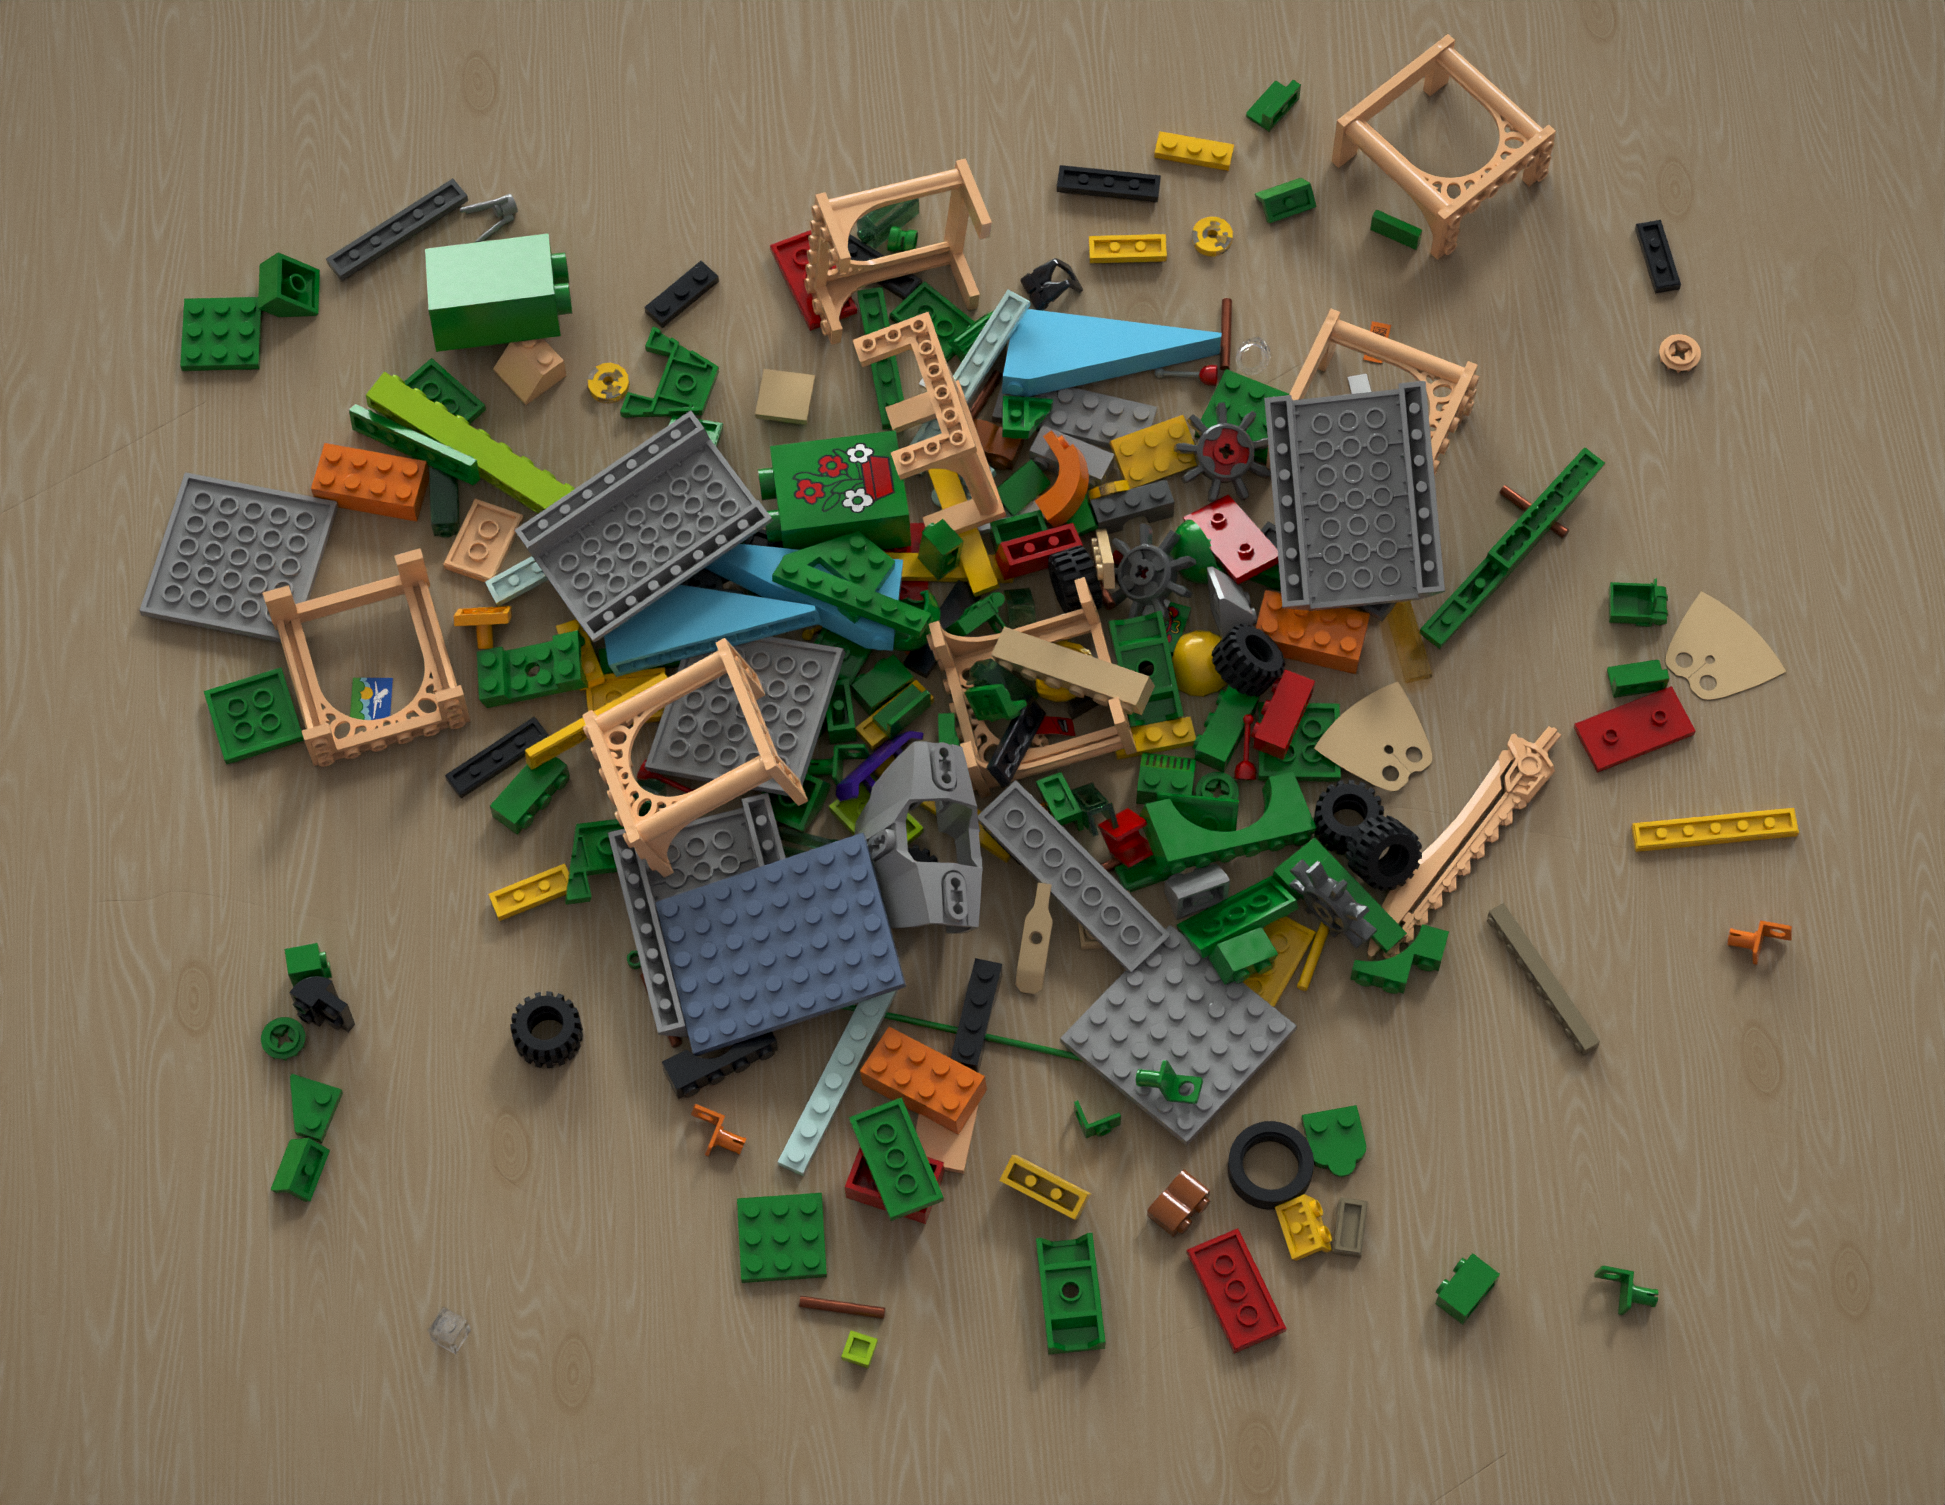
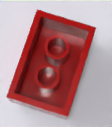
M859 1148L845 1184L846 1198L886 1211L863 1153ZM927 1157L940 1187L945 1174L944 1162ZM932 1206L904 1217L926 1224Z

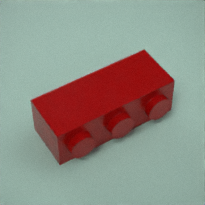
M1070 523L1002 542L998 547L995 560L1003 579L1008 580L1047 569L1049 555L1078 545L1083 546L1074 524Z
M1285 669L1282 677L1278 678L1272 686L1271 692L1274 695L1271 701L1267 699L1261 712L1264 715L1262 722H1256L1252 730L1251 737L1254 738V749L1284 760L1314 693V680Z

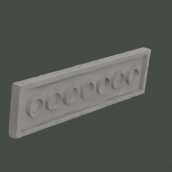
M1016 780L978 815V822L1039 883L1052 884L1051 895L1128 972L1132 973L1170 938L1171 934Z

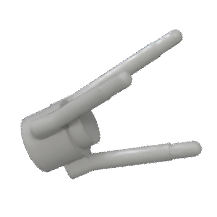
M511 194L460 208L461 213L466 212L467 214L493 208L496 217L502 216L503 218L476 239L475 242L484 241L506 223L514 220L512 214L517 213L518 208Z

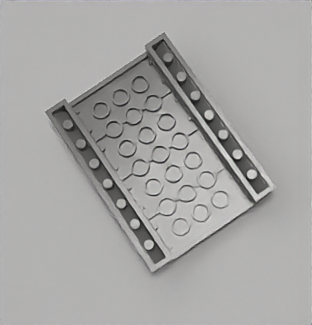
M1426 381L1399 383V389L1310 399L1293 400L1291 395L1264 398L1283 608L1316 611L1415 601L1445 592Z
M689 411L515 529V532L589 638L595 643L771 523L773 519L759 500L756 501L711 441L705 428L693 412Z
M768 793L741 799L743 808L696 819L685 826L674 837L668 848L667 856L674 873L665 878L657 870L652 871L646 859L641 860L634 847H628L623 837V834L626 832L625 829L608 833L658 1035L689 1037L655 902L785 859Z

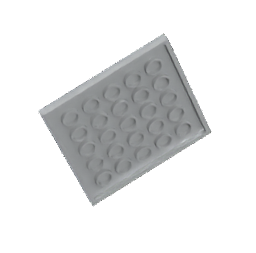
M185 472L139 610L141 615L281 643L278 630H275L267 609L263 592L289 585L295 604L310 599L338 509L337 501Z
M771 636L733 646L758 675L765 696L756 700L778 756L799 778L803 786L843 663L845 651L843 648ZM717 651L682 659L677 673ZM728 673L665 706L645 764L647 771L710 782L760 755ZM774 778L751 789L789 796Z
M1169 925L1166 930L1171 934L1170 937L1132 973L1126 970L1060 1038V1043L1187 1146L1296 1031L1297 1025L1243 982L1236 983L1234 981L1224 985L1208 959L1209 956L1202 958L1189 944L1185 936ZM1168 1060L1176 1075L1201 1077L1203 1084L1198 1103L1188 1104L1166 1101L1159 1088L1138 1087L1136 1085L1137 1070L1141 1068L1144 1070L1160 1071L1162 1061ZM1191 1083L1183 1084L1179 1089L1180 1095H1190L1194 1091V1085Z

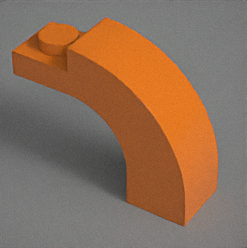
M1051 430L1043 437L1058 459L1059 475L1053 487L1036 499L1035 502L1047 521L1056 528L1069 520L1081 506L1088 489L1089 473L1082 452L1074 444L1070 445L1063 435L1058 437Z

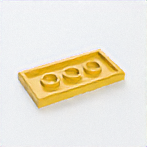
M1288 917L1280 918L1263 928L1278 953V956L1272 963L1273 967L1261 975L1254 973L1243 981L1246 986L1274 1008L1316 936L1315 931Z

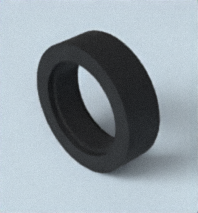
M1264 1121L1253 1124L1236 1137L1230 1149L1228 1177L1232 1188L1246 1203L1260 1209L1275 1210L1276 1206L1304 1195L1307 1191L1314 1167L1313 1152L1306 1138L1290 1125L1276 1121ZM1270 1141L1280 1143L1289 1148L1298 1162V1173L1294 1180L1285 1187L1272 1190L1261 1188L1251 1182L1243 1168V1159L1246 1153L1256 1144Z

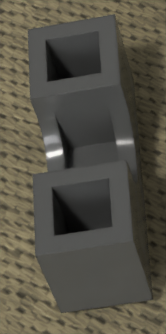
M1167 480L1092 499L1090 502L1099 527L1098 529L1106 528L1107 534L1123 531L1124 524L1135 517L1144 516L1149 524L1171 518L1174 515V499Z

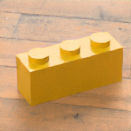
M1017 1155L1011 1156L999 1180L1074 1220L1079 1219L1091 1193Z

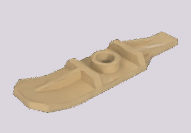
M1038 882L1034 907L1025 917L1015 983L1018 989L1024 993L1036 994L1043 989L1053 920L1049 912L1052 884ZM1035 933H1039L1042 936V941L1038 944L1032 941V936Z

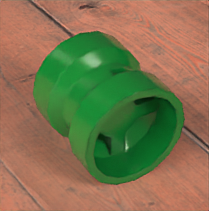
M892 226L887 250L890 252H897L898 250L904 252L916 249L918 231L912 229L903 231L900 227Z

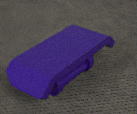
M908 731L896 735L892 739L889 738L837 785L836 796L841 802L857 799L859 783L861 782L871 794L872 787L876 782L870 774L891 755L896 759L903 752L900 747L904 743L923 740V733Z

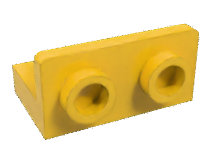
M1304 1194L1275 1207L1292 1260L1298 1261L1319 1251L1326 1253L1332 1251L1330 1245L1332 1236L1329 1229L1323 1224L1321 1218L1323 1209L1318 1200Z

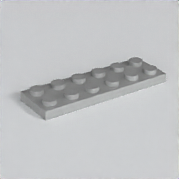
M1002 385L992 415V421L1002 423L1003 396H1014L1002 394ZM1073 387L1029 396L1032 398L1053 399L1052 411L1035 431L1039 432L1043 425L1085 443L1110 449L1109 442L1111 440L1152 426L1157 413L1156 406Z

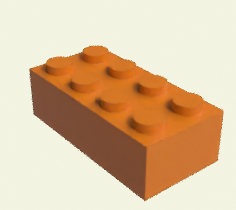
M324 443L311 491L313 497L337 501L338 508L417 522L429 483L430 473L427 461Z
M1265 590L1256 629L1259 628L1272 638L1282 652L1283 658L1356 674L1368 629L1370 613L1348 608L1316 611L1285 609L1282 607L1281 593Z
M888 1027L860 1070L864 1086L891 1100L902 1097L906 1108L925 1116L959 1135L987 1091L984 1075L891 1027Z

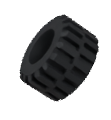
M1078 545L1049 555V575L1063 612L1066 614L1082 609L1074 580L1083 577L1086 579L1096 608H1102L1103 594L1101 584L1097 578L1094 563L1086 549L1082 545Z
M1235 625L1212 651V662L1216 666L1215 669L1221 675V678L1231 688L1250 697H1257L1263 694L1285 670L1284 656L1279 650L1278 645L1270 636L1252 625Z
M1343 780L1338 781L1336 787L1331 784L1327 787L1326 792L1323 791L1320 794L1319 801L1316 804L1314 823L1317 829L1315 834L1319 835L1321 844L1327 843L1328 850L1332 851L1335 848L1338 850L1337 854L1343 855L1344 851H1349L1347 844L1353 839L1351 837L1352 833L1359 830V825L1345 826L1340 824L1333 816L1336 812L1344 809L1354 810L1363 817V824H1366L1367 819L1371 817L1376 819L1377 815H1384V806H1381L1382 800L1380 796L1374 797L1375 790L1370 787L1367 790L1365 783L1360 782L1359 785L1354 784L1355 780H1349L1348 784H1344Z
M1377 815L1376 819L1373 817L1367 819L1366 824L1361 823L1358 826L1359 830L1352 833L1351 837L1353 839L1347 844L1349 851L1346 852V858L1349 860V868L1374 889L1378 888L1380 891H1386L1387 888L1390 890L1396 889L1397 885L1403 886L1406 884L1405 880L1411 879L1414 876L1413 871L1420 866L1418 860L1422 859V852L1419 851L1422 845L1418 841V836L1392 816L1387 815L1384 817L1383 815ZM1389 847L1387 853L1379 859L1382 852Z
M546 991L545 996H541V992L535 993V998L533 999L529 996L526 997L524 1005L520 1003L517 1005V1014H512L511 1020L513 1024H510L513 1041L521 1057L524 1056L525 1061L529 1064L534 1061L535 1067L539 1068L543 1064H546L547 1068H553L554 1063H558L559 1066L564 1065V1059L568 1058L571 1060L574 1057L573 1051L578 1052L581 1047L579 1041H583V1028L577 1008H574L573 1002L570 999L565 1001L564 995L558 993L554 997L553 992ZM545 1020H554L563 1025L560 1033L552 1039L540 1040L531 1035L533 1028Z

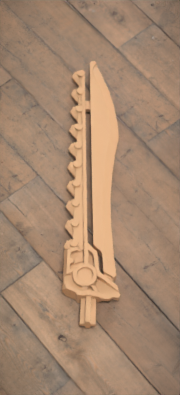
M1548 726L1535 743L1519 738L1515 733L1511 734L1507 744L1508 750L1501 752L1498 760L1457 818L1422 853V859L1418 860L1420 866L1413 871L1414 876L1411 879L1405 880L1406 884L1403 886L1397 885L1396 889L1389 891L1382 908L1399 925L1404 923L1402 929L1407 934L1387 953L1384 952L1383 957L1385 959L1399 954V944L1401 942L1408 944L1414 940V926L1422 927V924H1428V910H1436L1442 907V893H1451L1456 890L1457 875L1464 877L1470 874V860L1472 858L1478 860L1485 856L1484 843L1497 841L1499 839L1498 827L1500 825L1506 827L1513 822L1512 810L1525 808L1526 803L1532 800L1555 772L1554 765L1549 759L1547 752L1561 737L1556 728ZM1510 762H1512V766L1510 767V769L1504 777V795L1501 797V799L1498 801V803L1495 805L1492 811L1488 814V816L1485 818V820L1482 822L1479 828L1475 831V833L1472 835V837L1469 839V841L1466 843L1463 849L1459 852V854L1456 856V858L1453 860L1450 866L1446 869V871L1443 873V875L1440 877L1437 883L1433 886V888L1430 890V892L1427 894V896L1424 898L1421 904L1417 907L1414 913H1409L1415 906V904L1418 902V900L1421 898V896L1428 889V887L1431 885V883L1434 881V879L1437 877V875L1447 864V862L1450 860V858L1454 855V853L1457 851V849L1460 847L1463 841L1467 838V836L1470 834V832L1473 830L1476 824L1480 821V819L1483 817V815L1486 813V811L1489 809L1492 803L1499 796L1502 789L1501 777L1510 766ZM1370 939L1367 951L1368 960H1373L1381 950L1372 939Z

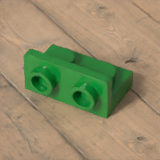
M1003 684L971 687L964 692L978 721L990 720V722H994L1001 718H1005L1008 721L1021 714L1020 710L1027 706L1025 700L1011 701L1010 693Z

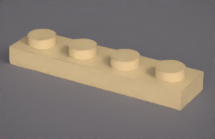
M1106 528L1096 529V538H1091V548L1097 578L1103 581L1104 589L1115 588L1114 560Z

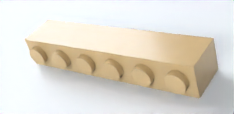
M1007 627L1003 628L991 654L997 663V667L1005 672L1011 673L1012 670L1020 672L1021 676L1028 680L1035 681L1036 678L1043 680L1051 688H1066L1071 694L1083 698L1084 695L1089 696L1100 705L1108 706V700L1119 697L1124 713L1132 715L1133 712L1142 715L1155 687L1147 675Z

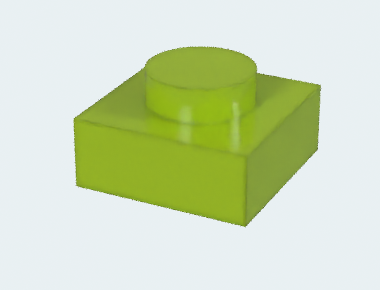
M850 1330L841 1359L869 1369L878 1339Z

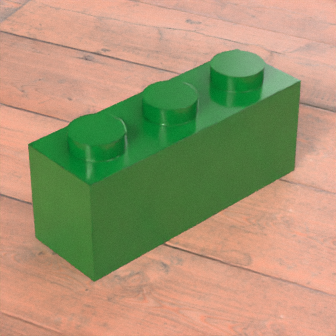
M1228 686L1226 691L1221 690L1215 705L1218 707L1215 713L1210 712L1204 723V727H1206L1204 734H1198L1194 741L1192 749L1195 750L1196 761L1220 772H1225L1245 733L1243 717L1247 714L1254 716L1258 708L1259 696L1250 697L1245 693L1241 694Z
M557 757L532 770L526 765L490 805L492 817L517 835L522 829H527L532 824L537 812L549 805L553 794L558 789L562 790L568 783L570 776L568 765Z

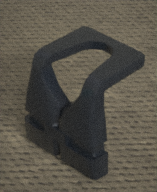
M1057 258L1035 268L1031 274L1027 273L1020 280L1026 293L1030 295V300L1035 309L1041 311L1045 310L1051 301L1054 302L1068 288L1079 293L1083 291L1071 266ZM1056 266L1066 271L1072 280L1068 279L1057 283L1051 282Z

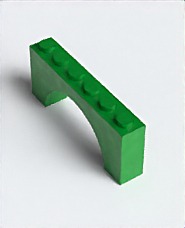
M1294 772L1271 776L1267 779L1262 788L1264 797L1263 816L1249 827L1237 831L1218 832L1201 828L1185 819L1174 807L1171 799L1145 804L1139 816L1147 822L1143 830L1160 873L1171 872L1172 874H1177L1186 868L1194 866L1196 868H1203L1212 862L1221 861L1226 863L1239 856L1252 857L1261 851L1270 850L1275 852L1288 845L1302 846L1308 843L1317 828Z

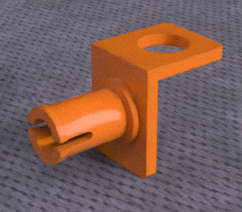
M1760 920L1758 931H1755V933L1730 928L1727 945L1752 949L1753 964L1757 965L1764 936L1791 941L1792 926ZM1771 929L1781 930V931H1783L1784 933H1778V932H1775V931H1773V930H1771Z
M695 1104L691 1115L716 1125L705 1155L709 1157L712 1147H716V1145L740 1155L746 1138L723 1130L724 1126L721 1125L725 1118L724 1115Z

